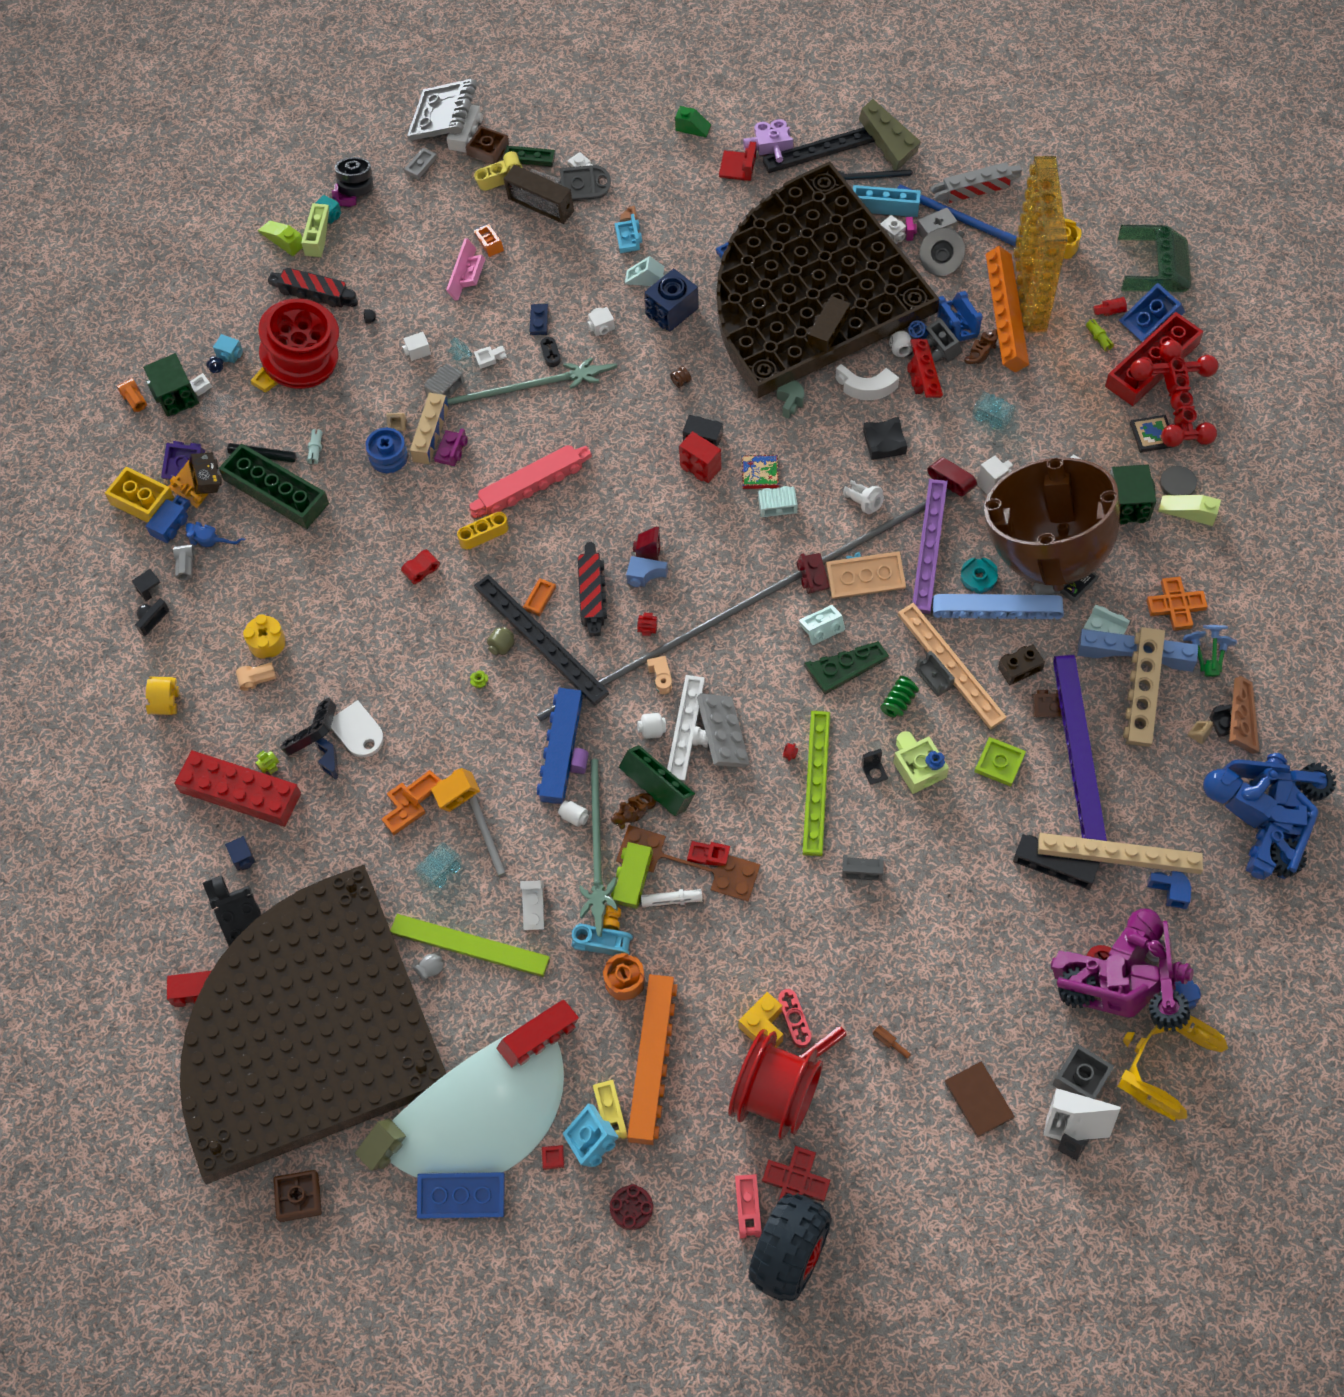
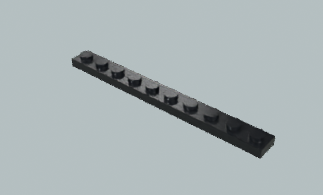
M489 574L474 584L475 589L577 690H581L582 694L594 706L609 695V691Z

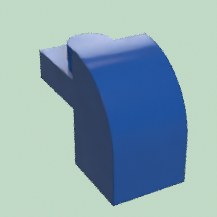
M1171 871L1169 876L1162 872L1150 874L1147 887L1166 890V906L1187 909L1191 900V884L1182 872Z

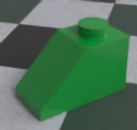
M680 106L675 116V130L707 138L711 124L696 109Z

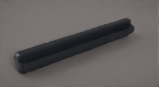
M229 443L227 447L228 453L232 454L240 444ZM245 445L268 459L287 462L296 461L297 455L295 452Z

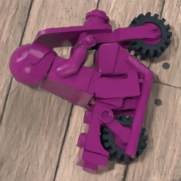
M1142 908L1132 912L1127 921L1126 928L1112 946L1107 960L1059 950L1056 958L1054 957L1051 961L1054 977L1058 979L1057 987L1060 999L1067 1006L1071 1004L1072 1008H1076V1005H1079V1008L1084 1006L1132 1018L1150 1002L1149 1010L1153 1024L1157 1025L1160 1030L1164 1027L1166 1032H1168L1169 1028H1172V1032L1176 1031L1175 1027H1178L1180 1030L1183 1028L1182 1024L1186 1026L1188 1024L1187 1020H1190L1187 998L1185 999L1182 993L1179 995V992L1174 990H1176L1175 982L1181 981L1182 984H1187L1188 981H1191L1194 970L1191 969V965L1188 963L1184 965L1178 961L1173 964L1168 921L1162 922L1159 915L1151 909ZM1163 934L1165 937L1166 952L1163 950L1165 948L1159 942ZM1149 950L1154 956L1159 957V967L1145 962V957Z

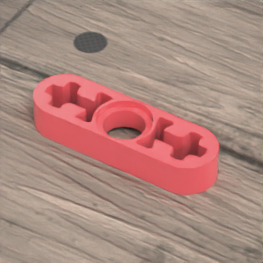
M785 989L780 992L778 1002L783 1005L782 1014L793 1043L799 1048H805L811 1042L810 1029L796 993L791 989ZM785 995H788L789 998L793 997L791 999V1009H789L787 1001H782ZM791 1014H798L801 1017L800 1022L796 1024L789 1021ZM801 1027L802 1035H807L805 1042H802L801 1039H796L799 1036L797 1028Z

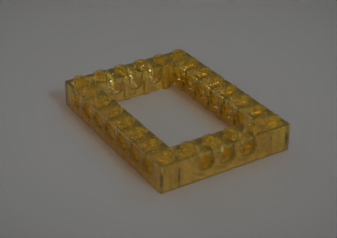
M1034 156L1033 164H1030V177H1027L1028 189H1025L1026 201H1023L1022 204L1023 213L1020 214L1021 225H1018V237H1016L1017 248H1014V258H1017L1015 271L1019 272V275H1017V285H1020L1018 296L1019 299H1022L1020 310L1021 313H1024L1022 322L1026 333L1047 332L1067 245L1056 156Z

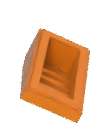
M489 224L474 231L489 257L504 251L501 240Z

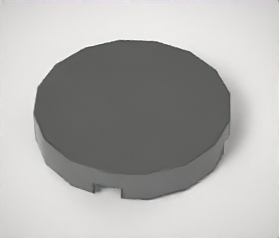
M1171 466L1162 473L1159 483L1163 493L1166 495H1192L1197 486V478L1186 467Z

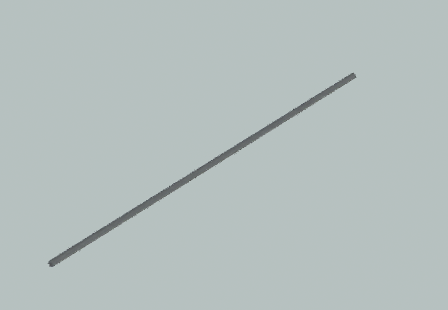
M946 490V497L954 494L951 490ZM926 501L822 557L823 564L825 565L826 562L838 558L925 510ZM797 571L602 678L599 682L605 686L647 663L648 659L662 655L803 577L801 571ZM551 706L537 714L536 716L539 721L549 717L551 712H554L555 706Z

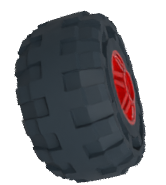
M788 1193L778 1201L757 1242L748 1271L749 1280L755 1284L757 1290L779 1301H795L798 1299L813 1273L830 1230L831 1214L824 1209L822 1204L798 1193L796 1195Z

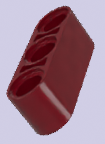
M941 457L927 468V472L932 479L947 481V488L961 497L973 490L978 484L972 474L944 457Z

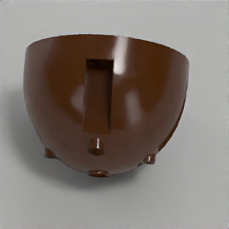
M1059 457L1031 462L1006 474L988 493L984 512L993 546L1005 564L1015 573L1029 581L1053 586V590L1061 591L1064 589V585L1077 582L1096 571L1111 553L1119 532L1120 500L1114 478L1103 467L1083 459Z

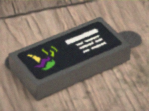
M1091 573L1077 582L1064 585V589L1060 593L1075 603L1098 580L1099 576Z

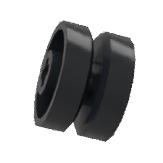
M350 157L336 163L335 173L341 194L361 196L372 191L374 186L371 163L367 159Z

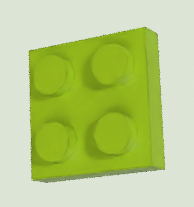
M989 737L974 772L1011 787L1026 751Z

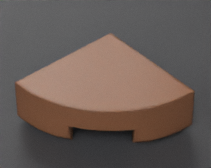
M635 206L628 207L621 214L620 222L631 221V214H634L635 220H637Z

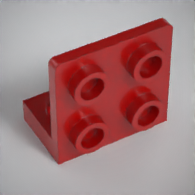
M750 141L749 148L745 149V153L725 150L723 152L719 177L751 181L756 160L757 142Z

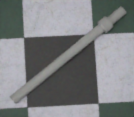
M476 795L469 799L497 875L498 877L504 876L506 874Z

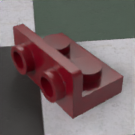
M804 553L800 554L796 563L798 571H801L803 576L801 578L802 587L806 589L807 594L829 589L830 586L821 553L806 556Z

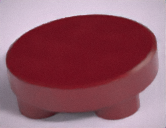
M635 1184L620 1188L610 1201L612 1219L619 1227L626 1230H637L644 1227L650 1221L653 1214L651 1196L645 1189Z

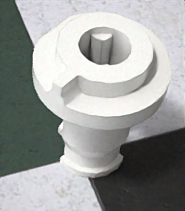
M851 480L852 489L844 487L843 495L861 504V509L866 514H872L877 511L883 503V490L878 486L867 488Z

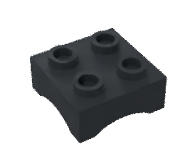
M899 417L884 422L864 423L863 433L871 460L906 454L907 443L903 436Z

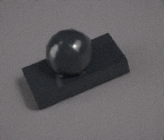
M160 598L153 606L143 604L138 607L137 618L139 621L135 626L141 635L146 636L169 612L165 601Z

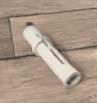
M679 889L677 892L641 895L642 908L703 902L702 890L683 891V889Z

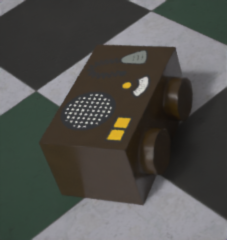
M213 452L191 454L189 468L195 494L217 493L219 486L222 485L221 475L217 473L218 462L217 459H214Z

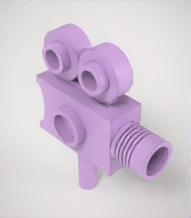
M780 119L772 121L771 124L767 122L757 123L754 126L755 137L743 139L744 150L749 148L750 141L757 142L756 151L758 150L759 155L774 153L778 163L783 161L781 151L793 148L790 128L787 127V123L784 120Z

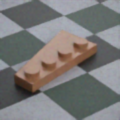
M1239 676L1234 678L1229 742L1254 754L1260 751L1253 682Z

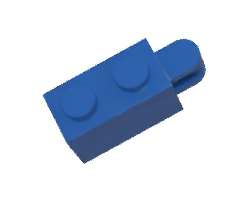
M177 495L173 501L166 499L145 526L149 534L168 544L171 539L175 538L178 529L186 524L188 519L186 511L190 506V500L180 495Z

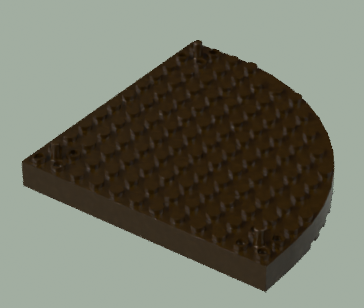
M830 161L784 183L783 187L772 191L770 196L766 199L763 198L757 207L752 208L748 212L744 221L739 223L738 229L730 237L726 251L722 255L716 290L718 324L723 343L733 364L757 399L791 381H796L908 327L913 321H921L937 313L940 300ZM833 296L850 303V315L826 353L809 346L806 334L809 327H813L817 314H821L824 302H828L830 297Z
M365 865L336 874L300 889L259 916L233 941L220 957L198 995L184 1037L180 1065V1093L188 1137L201 1177L206 1185L408 1105L446 1074Z

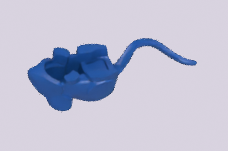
M196 522V525L192 523L186 524V536L189 538L191 545H197L198 543L202 547H212L216 542L236 545L240 541L246 540L240 538L237 541H231L225 538H218L219 535L215 534L216 529L209 525L203 527L200 522Z

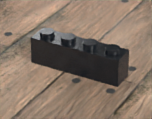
M1022 834L1013 859L1014 863L1087 890L1091 889L1100 864L1098 861L1038 854V839L1035 836Z

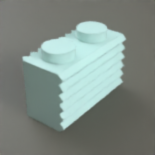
M783 486L780 489L765 488L762 491H758L761 517L797 513L798 504L795 487Z

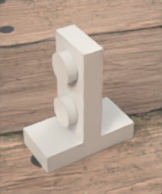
M544 880L520 881L523 902V930L544 929Z

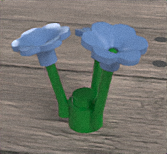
M1203 625V628L1211 631V638H1213L1212 660H1206V664H1204L1200 649L1201 643L1199 639L1205 637L1206 631H1196L1184 636L1183 641H1192V644L1198 645L1200 672H1204L1206 677H1218L1220 672H1222L1224 654L1227 652L1228 646H1235L1237 640L1228 636H1219V631L1228 629L1226 625ZM1217 643L1220 645V648H1219V651H1220L1219 661L1216 660V659H1217Z

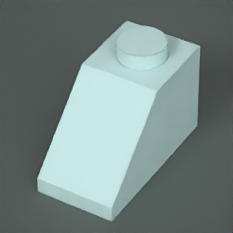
M649 256L627 270L625 284L652 286L664 276L665 266Z

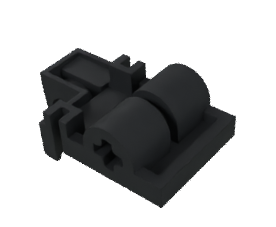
M220 875L202 884L227 944L230 946L262 914L254 899V895L251 894L249 886L229 893L223 876Z

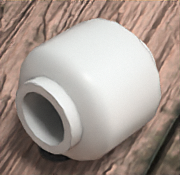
M895 332L889 339L891 351L897 357H905L913 351L910 343L911 336L907 332Z
M659 713L643 714L641 721H637L638 733H642L645 739L660 738L666 732L665 718Z

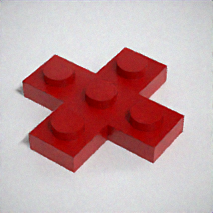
M795 1146L789 1166L768 1159L762 1178L763 1183L782 1188L779 1200L788 1193L792 1195L798 1193L821 1202L825 1201L831 1180L810 1173L816 1152Z

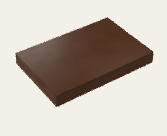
M982 1061L945 1080L944 1083L977 1138L1014 1119L1013 1112Z

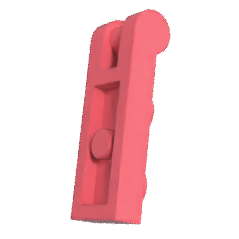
M757 1174L735 1176L740 1239L752 1235L760 1237L762 1231ZM754 1220L753 1227H746L745 1221Z

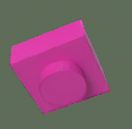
M906 217V241H913V236L917 233V226L913 224V217Z

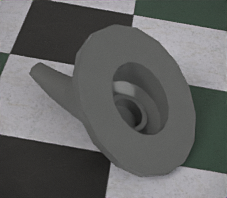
M938 228L931 231L923 239L920 246L919 258L922 266L929 273L936 276H946L955 272L961 266L965 257L964 232L960 230L956 232L949 228Z

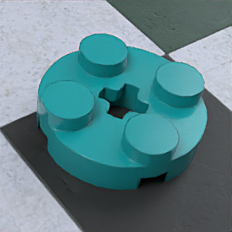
M971 558L963 564L960 580L970 591L982 594L991 590L996 585L998 569L987 558ZM975 573H983V576L981 578L976 577Z

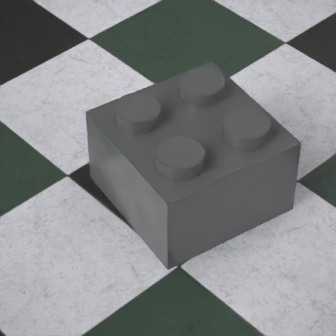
M1076 1043L1052 1085L1064 1091L1095 1099L1113 1070L1114 1065Z

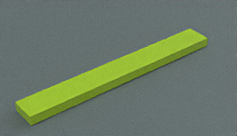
M811 711L802 854L809 856L823 855L830 712Z
M400 914L396 915L390 930L392 935L541 977H544L550 960V956Z

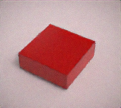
M563 1145L542 1147L543 1170L565 1168Z

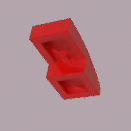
M691 841L687 861L704 865L726 866L730 846L711 842L709 845Z

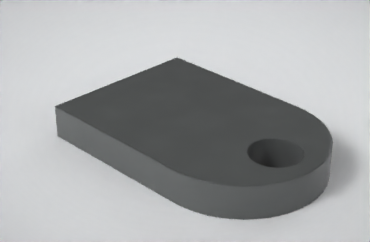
M588 165L560 168L561 185L571 189L573 201L601 198L610 190V175L601 166ZM605 178L607 183L601 185L598 183V180Z

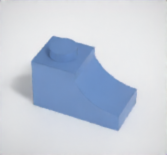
M631 556L626 573L627 584L633 587H645L646 583L651 579L667 577V562Z

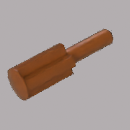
M881 1025L874 1030L872 1035L888 1048L892 1046L907 1059L911 1056L906 1049L896 1042L897 1038Z

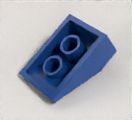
M1157 283L1119 321L1143 342L1175 312L1182 316L1185 310L1176 298Z

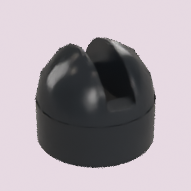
M364 309L365 323L374 322L376 319L375 311Z

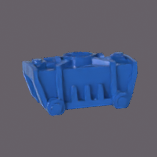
M967 292L956 293L952 301H946L944 296L938 297L940 300L937 316L943 320L959 341L978 337L983 316L980 312L977 313L968 299ZM952 305L957 310V313L951 310Z

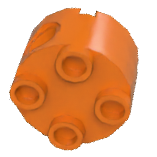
M626 953L616 954L608 959L603 969L604 983L608 993L619 1001L630 1000L638 996L643 991L645 984L644 969L640 960Z

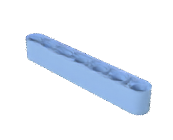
M937 594L932 598L933 616L935 618L942 616V618L979 617L983 619H997L996 617H998V619H1015L1017 617V619H1034L1036 617V619H1061L1064 616L1063 598L1059 595Z

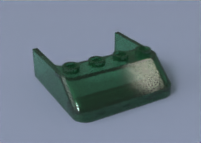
M1166 225L1120 226L1118 240L1156 241L1158 262L1157 276H1124L1121 291L1149 292L1157 283L1168 292H1186L1190 289L1191 273L1188 240L1186 237Z

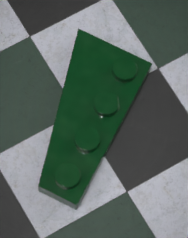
M879 641L856 647L855 650L849 652L843 651L835 656L822 657L818 661L805 662L804 667L822 692L827 694L889 659V655Z

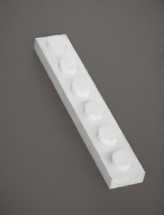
M690 675L685 677L667 767L684 784L692 750L693 733L700 709L697 696L703 693L705 683L704 677Z

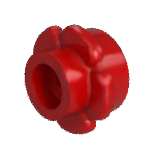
M787 743L782 757L788 759V761L795 759L798 753V748L795 747L796 744Z

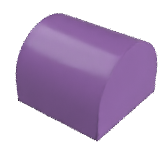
M581 748L574 749L570 768L571 773L584 774L586 772L589 756L586 750Z

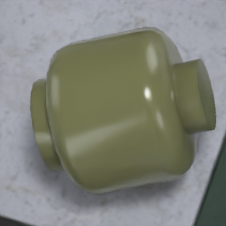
M505 627L496 628L487 638L488 650L494 655L507 654L515 643L514 634Z

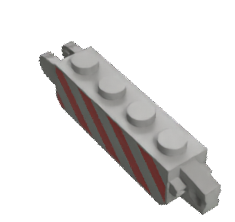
M1007 162L944 178L943 182L932 185L931 191L936 193L935 199L937 201L947 199L949 203L1009 188L1011 181L1021 177L1022 169L1020 165L1008 166Z

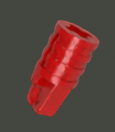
M1124 297L1102 301L1103 304L1093 306L1096 315L1104 314V316H1110L1127 311V303Z

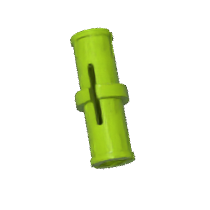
M1095 319L1089 320L1086 323V328L1094 336L1093 339L1098 341L1105 352L1108 351L1107 348L1110 350L1114 347V343L1106 335L1107 332L1098 325Z

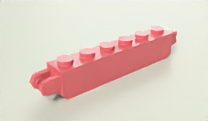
M566 445L479 490V499L469 505L471 517L477 519L486 514L489 516L493 513L501 512L509 506L516 505L518 501L524 498H530L533 493L545 490L554 482H560L566 476L577 473L582 468V463L592 457L590 450L587 446L574 449L573 446Z

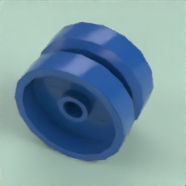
M388 427L379 428L367 437L365 443L370 464L375 470L386 474L394 473L402 469L406 464L408 452L404 437L399 431Z

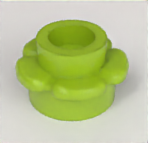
M484 671L474 672L470 676V683L476 688H482L488 682V675Z

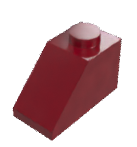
M656 526L638 534L637 541L633 543V552H636V557L658 561L661 547L660 528Z

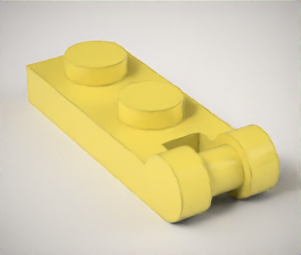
M609 1080L594 1084L593 1089L600 1116L603 1120L609 1121L611 1125L618 1124L619 1129L615 1130L618 1138L626 1139L627 1132L614 1081Z

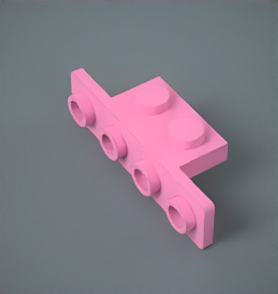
M468 238L464 239L446 289L455 301L459 300L463 288L477 285L485 262L483 255L474 256L476 248Z

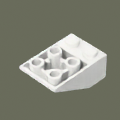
M1056 1088L1047 1115L1044 1136L1061 1140L1065 1133L1076 1140L1109 1138L1121 1107Z

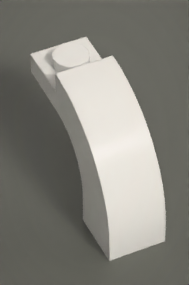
M842 364L836 368L835 378L839 384H844L843 392L856 399L877 400L888 396L898 388L899 377L887 368L871 378L858 377Z

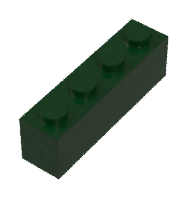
M640 745L627 750L619 765V768L626 776L634 780L640 788L649 793L655 801L659 802L674 816L685 812L696 794Z

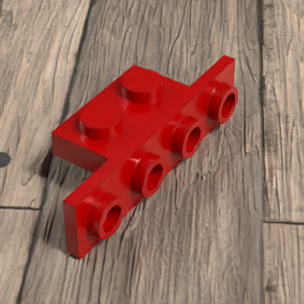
M911 339L910 343L914 356L908 363L907 370L910 373L911 385L914 387L915 394H922L924 391L926 398H941L943 393L928 340Z

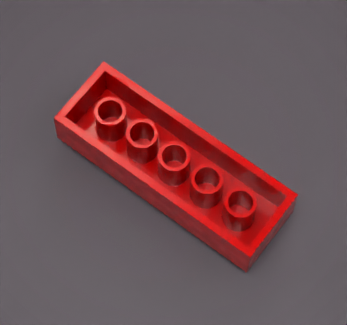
M1175 312L1108 374L1105 387L1131 406H1134L1164 378V374H1153L1145 381H1137L1130 373L1132 363L1140 358L1147 359L1152 364L1169 363L1165 362L1159 354L1161 345L1168 340H1175L1181 344L1183 349L1181 358L1184 359L1200 344L1204 331Z
M193 750L189 753L174 783L180 793L283 827L286 826L301 795V791L295 783Z

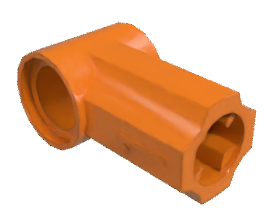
M133 378L117 386L120 394L124 397V400H127L134 412H140L145 409L147 403Z

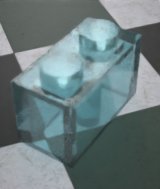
M442 842L415 868L417 876L435 891L446 883L447 878L452 873L455 874L459 871L462 861L454 850Z

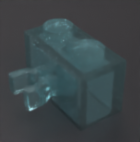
M984 391L974 405L972 416L980 422L983 421L991 425L994 429L1004 431L1014 417L1016 406L1005 402L1003 398L999 399L994 394Z

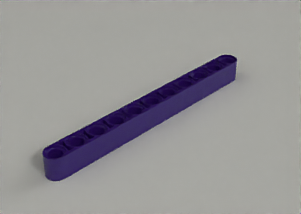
M1074 654L1054 656V672L1082 838L1107 841L1076 658Z

